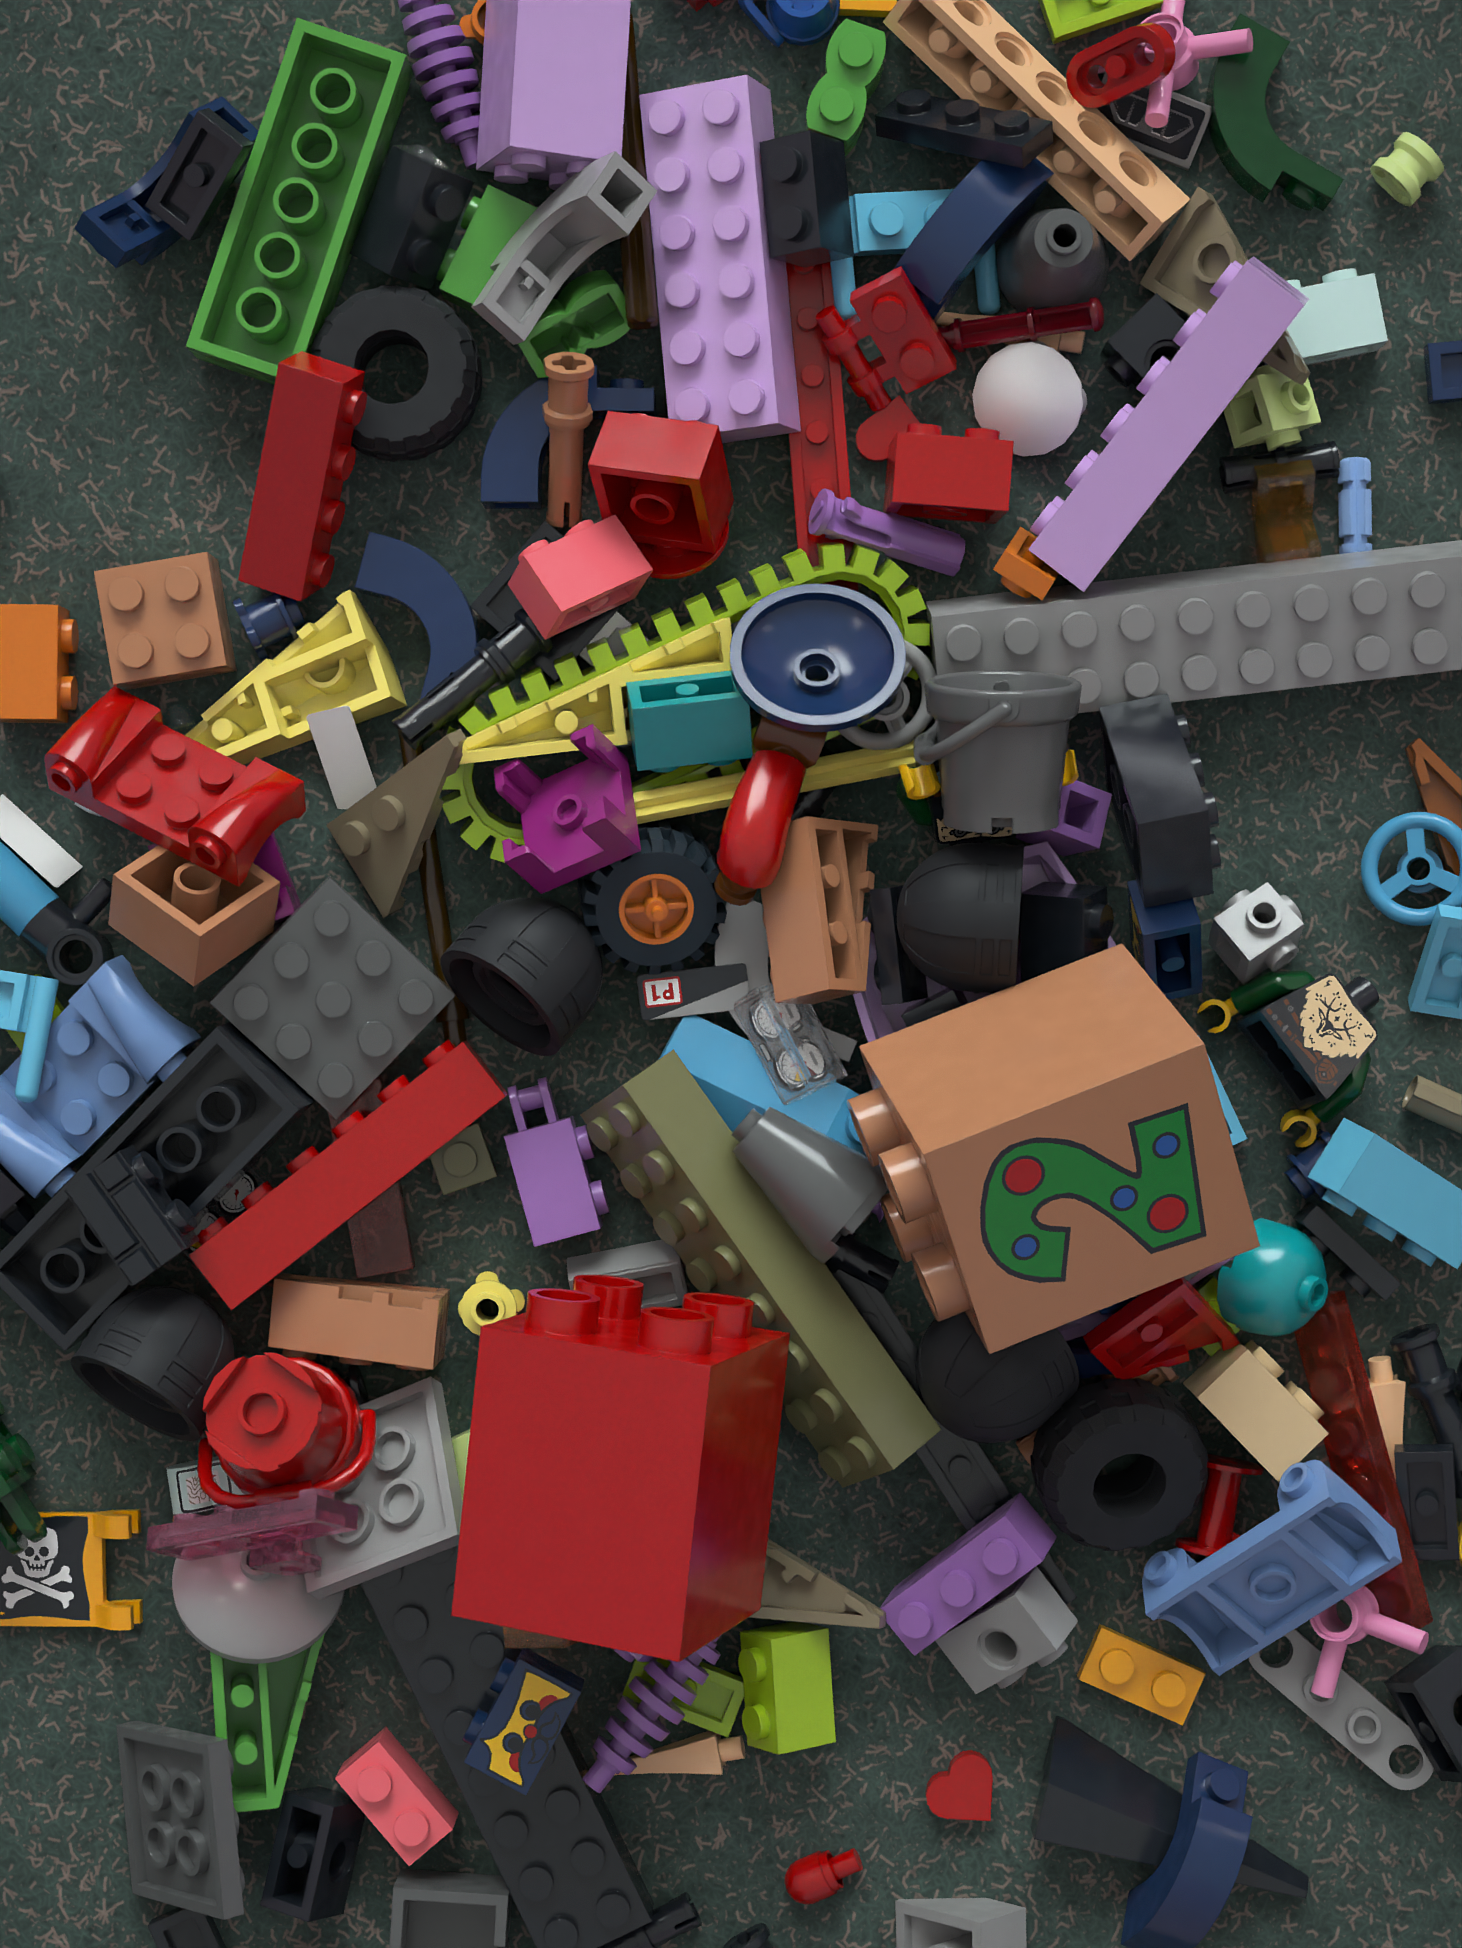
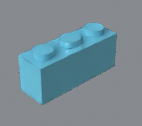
M1343 1118L1308 1175L1310 1179L1327 1189L1322 1199L1351 1217L1358 1208L1367 1214L1362 1225L1390 1242L1393 1241L1396 1234L1402 1236L1406 1241L1401 1249L1431 1267L1436 1258L1458 1269L1462 1263V1190L1377 1134Z

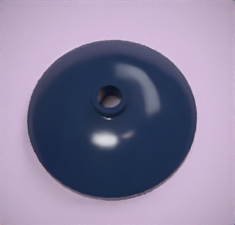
M802 584L771 593L746 611L735 627L731 638L729 663L737 690L743 699L759 714L788 728L808 732H829L861 724L877 715L892 701L904 678L906 648L902 633L892 616L871 598L857 591L837 585ZM812 679H819V680H822V681H820V682H815V681H811V680H812Z

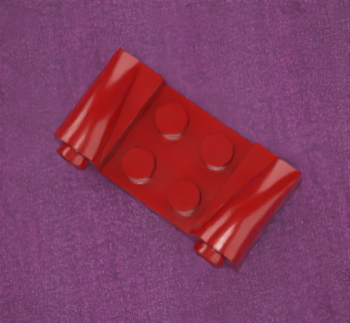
M113 686L93 704L44 756L50 790L238 887L245 881L255 857L269 836L281 824L290 819L300 818L306 811L303 780L257 757L247 767L163 725L160 708L116 686Z

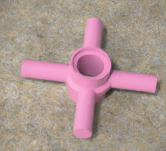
M1163 0L1161 12L1146 18L1140 24L1155 23L1166 29L1174 41L1176 57L1170 73L1149 87L1145 114L1146 124L1153 128H1161L1167 125L1172 91L1185 87L1195 78L1199 70V59L1252 52L1253 36L1250 28L1194 36L1184 26L1182 21L1185 0ZM1147 43L1145 46V56L1150 62H1153L1154 50ZM1102 66L1099 67L1098 74L1105 73V69Z
M1363 1586L1342 1599L1349 1605L1352 1612L1350 1626H1347L1339 1619L1336 1610L1337 1603L1310 1619L1314 1631L1321 1638L1325 1639L1311 1692L1324 1698H1333L1348 1644L1358 1642L1369 1634L1421 1655L1427 1646L1429 1633L1379 1614V1605L1376 1597L1367 1587Z

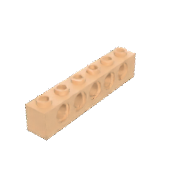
M899 0L883 21L961 99L973 100L979 106L1001 111L1021 110L1028 113L1030 117L1052 121L1053 143L1036 157L1054 172L1048 183L1129 261L1149 246L1189 202L1190 198L1097 108H1088L1079 104L1070 94L1066 78L985 0Z

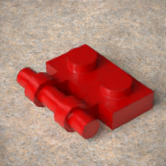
M902 266L851 292L850 303L857 313L851 318L843 321L834 305L822 309L815 316L824 332L822 336L824 345L831 355L839 356L850 374L847 382L857 397H864L873 412L885 408L891 402L890 396L882 385L885 381L896 377L905 394H908L956 370L957 359ZM868 335L872 337L882 356L868 362L857 344L860 339Z

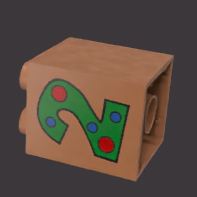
M1122 943L859 1046L873 1090L848 1099L847 1106L863 1150L872 1167L880 1165L890 1192L883 1195L880 1199L881 1208L890 1233L905 1263L913 1262L919 1283L936 1320L940 1322L965 1312L989 1354L1260 1246L1205 1044Z

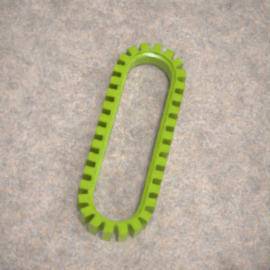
M840 542L817 544L819 565L812 567L805 551L799 548L781 557L789 577L778 581L772 566L766 563L749 571L757 590L756 592L745 596L739 581L733 578L716 586L724 604L723 607L712 611L706 596L702 592L683 601L692 621L679 626L672 609L669 607L651 616L659 636L646 641L638 622L618 631L626 651L614 656L606 637H603L586 645L593 666L581 671L572 651L553 660L560 681L549 685L539 666L521 675V681L528 694L527 696L516 700L509 684L497 685L488 690L489 699L495 709L494 712L488 715L474 700L470 706L458 714V721L470 733L469 735L464 733L467 738L720 618L729 617L731 624L739 621L746 611L762 598L791 586L823 584L836 580L861 583L877 594L886 607L887 612L898 625L903 639L915 646L930 645V624L924 619H907V617L927 608L919 589L911 584L896 591L909 575L895 562L886 558L875 570L880 553L874 549L854 543L846 564L843 544ZM912 667L907 676L918 680L919 676ZM872 717V718H870L869 720H867V721H865V722H863V723H861V724H858L857 726H860V725H862V724H865V723H867V722H869V721H871V720H873V719H875V718ZM449 726L446 735L456 731L457 729H454ZM757 726L751 729L753 754L756 753L753 745V738ZM838 730L829 731L827 733L825 741L840 735L841 733ZM739 759L725 766H714L708 763L680 766L674 771L665 773L654 772L632 782V790L635 793L677 785L685 781L692 782L708 779L706 772L716 767H719L722 776L744 772V769ZM474 763L460 764L456 773L446 778L442 790H457L442 797V801H444L443 810L450 824L471 816L460 828V837L477 850L492 835L494 838L490 848V859L505 863L502 841L509 838L518 845H524L522 824L506 822L491 813L476 793L472 777Z

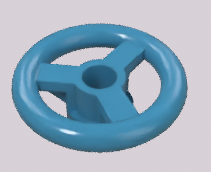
M1429 812L1405 813L1390 819L1380 826L1369 839L1361 860L1362 884L1369 900L1376 909L1386 917L1401 924L1411 926L1431 925L1437 905L1424 909H1413L1402 906L1392 899L1405 889L1416 894H1426L1437 887L1451 893L1439 904L1462 907V829L1451 820ZM1424 829L1442 835L1452 844L1459 859V876L1445 871L1439 856L1426 848ZM1406 831L1408 851L1402 855L1398 862L1397 874L1381 884L1378 875V863L1381 853L1391 839ZM1418 859L1426 860L1430 865L1428 876L1422 880H1415L1409 875L1411 863Z

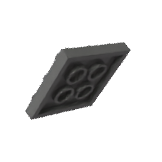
M329 875L210 999V1004L337 1119L456 995Z
M130 1721L116 1725L132 1894L222 1920L243 1915L242 1893L245 1888V1878L239 1865L237 1845L239 1818L233 1804L231 1783L234 1763L232 1755L228 1750L227 1739L143 1721Z

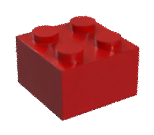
M608 411L588 462L602 520L616 514L634 542L716 553L734 502L719 425L706 424L697 420L683 421L652 417L642 413L629 414Z
M908 424L907 432H897L889 445L883 512L887 514L892 512L907 518L996 524L1009 511L1014 441L999 440L1000 432L993 429L968 428L965 429V436L960 437L942 435V427L938 425Z

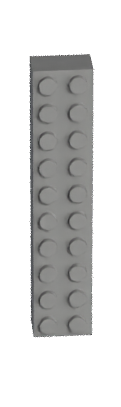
M1462 540L1091 582L1084 592L1074 584L1056 586L1049 589L1043 600L1034 595H1031L1030 598H1024L1013 592L926 601L927 619L930 624L931 662L936 676L970 671H1030L1072 677L1082 685L1078 713L1099 711V707L1166 693L1170 703L1462 670Z

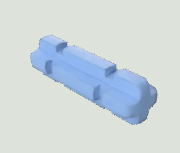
M1363 457L1344 458L1340 461V468H1338L1340 472L1338 484H1343V490L1338 492L1339 538H1344V544L1339 546V554L1372 550V544L1367 543V537L1372 535L1371 489H1366V484L1368 481H1371V462L1368 458Z

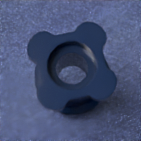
M276 593L247 606H244L241 598L232 601L260 660L268 658L265 650L266 647L290 636H293L294 640L299 637L296 633V627L306 623L296 600Z
M1317 1130V1141L1295 1157L1293 1154H1289L1286 1157L1291 1168L1284 1172V1174L1305 1200L1313 1194L1322 1202L1324 1192L1327 1191L1325 1187L1308 1177L1332 1138L1326 1130Z

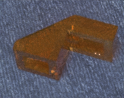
M1311 459L1254 466L1252 517L1257 563L1321 557L1322 547L1312 520L1315 471Z

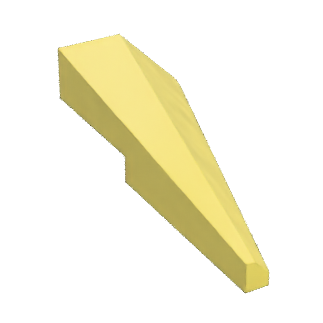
M348 590L336 598L338 604L317 622H308L296 633L299 637L273 660L265 659L202 713L203 720L185 736L244 765L252 762L255 757L261 759L313 740L306 719L308 714L341 706H349L355 724L405 707L407 703L386 645L357 595L353 591Z
M720 618L467 737L462 746L463 756L459 765L577 751L579 749L570 741V735L591 724L599 729L615 746L627 745V742L631 741L626 682L730 671L729 656L732 638L730 618Z

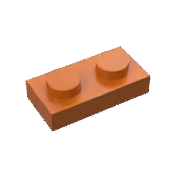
M1020 526L993 570L1002 575V584L1013 593L1024 598H1030L1031 595H1034L1043 600L1059 573L1028 550L1037 536Z

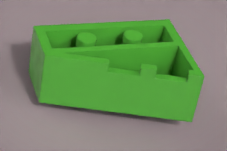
M324 1635L304 1651L292 1657L270 1663H241L210 1652L216 1737L227 1739L228 1750L233 1758L234 1771L231 1783L233 1804L237 1813L276 1809L280 1806L298 1738L299 1726L306 1701L308 1700L311 1681Z

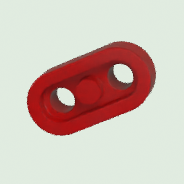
M1143 23L1129 27L1080 51L1072 58L1066 73L1069 92L1082 106L1098 108L1165 78L1173 68L1176 57L1174 41L1166 29L1155 23ZM1147 43L1154 50L1153 62H1150L1145 56V46ZM1100 66L1106 71V84H1103L1098 77Z

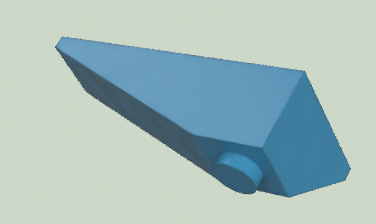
M697 1015L681 1016L659 1059L674 1049L732 1133L753 1108L762 1115L768 1107H772L866 1155L847 1106V1100L858 1096V1093L832 1080L786 1103L757 1044ZM760 1046L787 1101L830 1080L823 1076L818 1083L810 1087L799 1088L792 1086L783 1079L779 1072V1055H777L776 1059L770 1061L764 1048Z

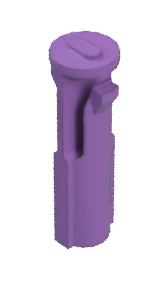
M826 488L818 493L810 511L808 531L812 535L820 536L825 534V538L832 540H848L882 551L886 556L952 577L960 570V564L965 553V540L960 537V534L892 512L887 514L862 506L850 497H846L845 500L836 498L833 491Z

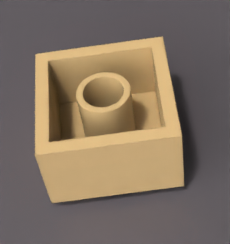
M1250 1340L1245 1346L1240 1343L1234 1348L1225 1351L1220 1348L1183 1384L1279 1482L1283 1473L1291 1465L1299 1463L1329 1434L1317 1422L1324 1412L1291 1380L1285 1386L1277 1380L1284 1370L1253 1340Z

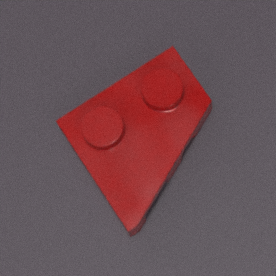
M1184 1277L1142 1293L1083 1336L1090 1352L1117 1379L1120 1378L1121 1380L1147 1374L1150 1370L1157 1367H1171L1190 1361L1189 1350L1218 1342L1222 1350L1225 1351L1240 1344L1228 1323Z

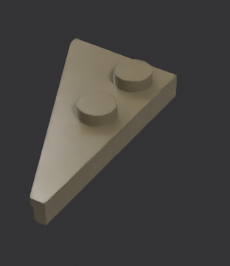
M1197 187L1139 283L1190 316L1198 309L1207 314L1218 300L1209 291L1226 268L1235 260L1241 265H1244L1248 260L1213 195ZM1287 329L1262 360L1301 385H1304L1311 373Z
M461 729L444 736L326 825L383 918L395 913L404 905L406 899L401 896V892L408 875L418 870L423 857V844L431 837L444 801L439 798L446 778L456 773L463 756L462 746L467 738Z
M768 1538L761 1608L749 1618L875 1629L886 1627V1612Z

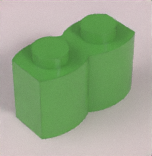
M846 18L837 27L829 41L826 52L825 75L814 87L808 101L806 131L811 130L843 141L845 156L855 147L861 136L865 120L866 102L875 92L882 76L886 51L884 31Z
M606 270L591 271L571 281L561 291L557 299L551 300L526 340L517 344L538 378L548 377L543 366L544 358L550 354L558 352L584 354L587 348L606 346L625 335L630 330L626 319L625 296Z

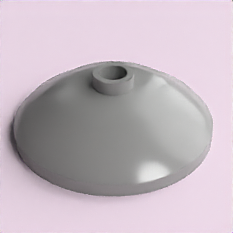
M295 1507L258 1513L256 1509L232 1508L217 1510L211 1513L194 1527L186 1537L177 1554L172 1575L174 1603L186 1630L199 1644L210 1652L241 1663L260 1664L276 1662L292 1657L309 1648L332 1625L338 1615L345 1594V1590H342L322 1599H317L307 1594ZM255 1558H263L268 1562V1565L262 1570H253L248 1566L249 1562Z

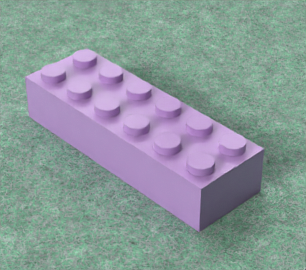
M742 75L641 94L639 98L647 181L657 190L649 203L668 419L697 420L706 424L719 425L722 443L801 432L786 262L770 258L759 143L775 139L770 89L749 75Z
M1254 256L1247 260L1244 265L1235 260L1226 268L1209 291L1218 298L1207 314L1201 309L1193 312L1172 340L1181 348L1171 362L1164 356L1155 362L1136 388L1145 395L1136 408L1127 403L1118 411L1100 435V437L1108 442L1102 453L1099 455L1091 450L1088 455L1084 456L1065 481V484L1073 490L1064 501L1059 496H1056L1029 529L1038 537L1028 550L1083 592L1308 302V297Z

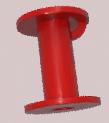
M1207 1454L1209 1459L1207 1460L1209 1475L1204 1490L1197 1538L1178 1537L1176 1538L1175 1545L1185 1551L1210 1556L1240 1537L1241 1535L1233 1532L1242 1474L1262 1475L1263 1466L1241 1459Z

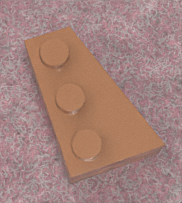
M809 816L791 821L780 870L772 884L761 888L763 923L767 934L771 965L770 978L774 988L775 1003L812 1005L866 991L871 923L863 921L865 893L874 889L875 874L871 871H866L868 844L877 841L878 825Z
M282 1273L274 1278L268 1347L283 1349L282 1356L305 1357L315 1360L317 1354L338 1356L339 1362L344 1364L372 1365L373 1362L395 1364L396 1368L405 1370H433L444 1357L450 1289Z

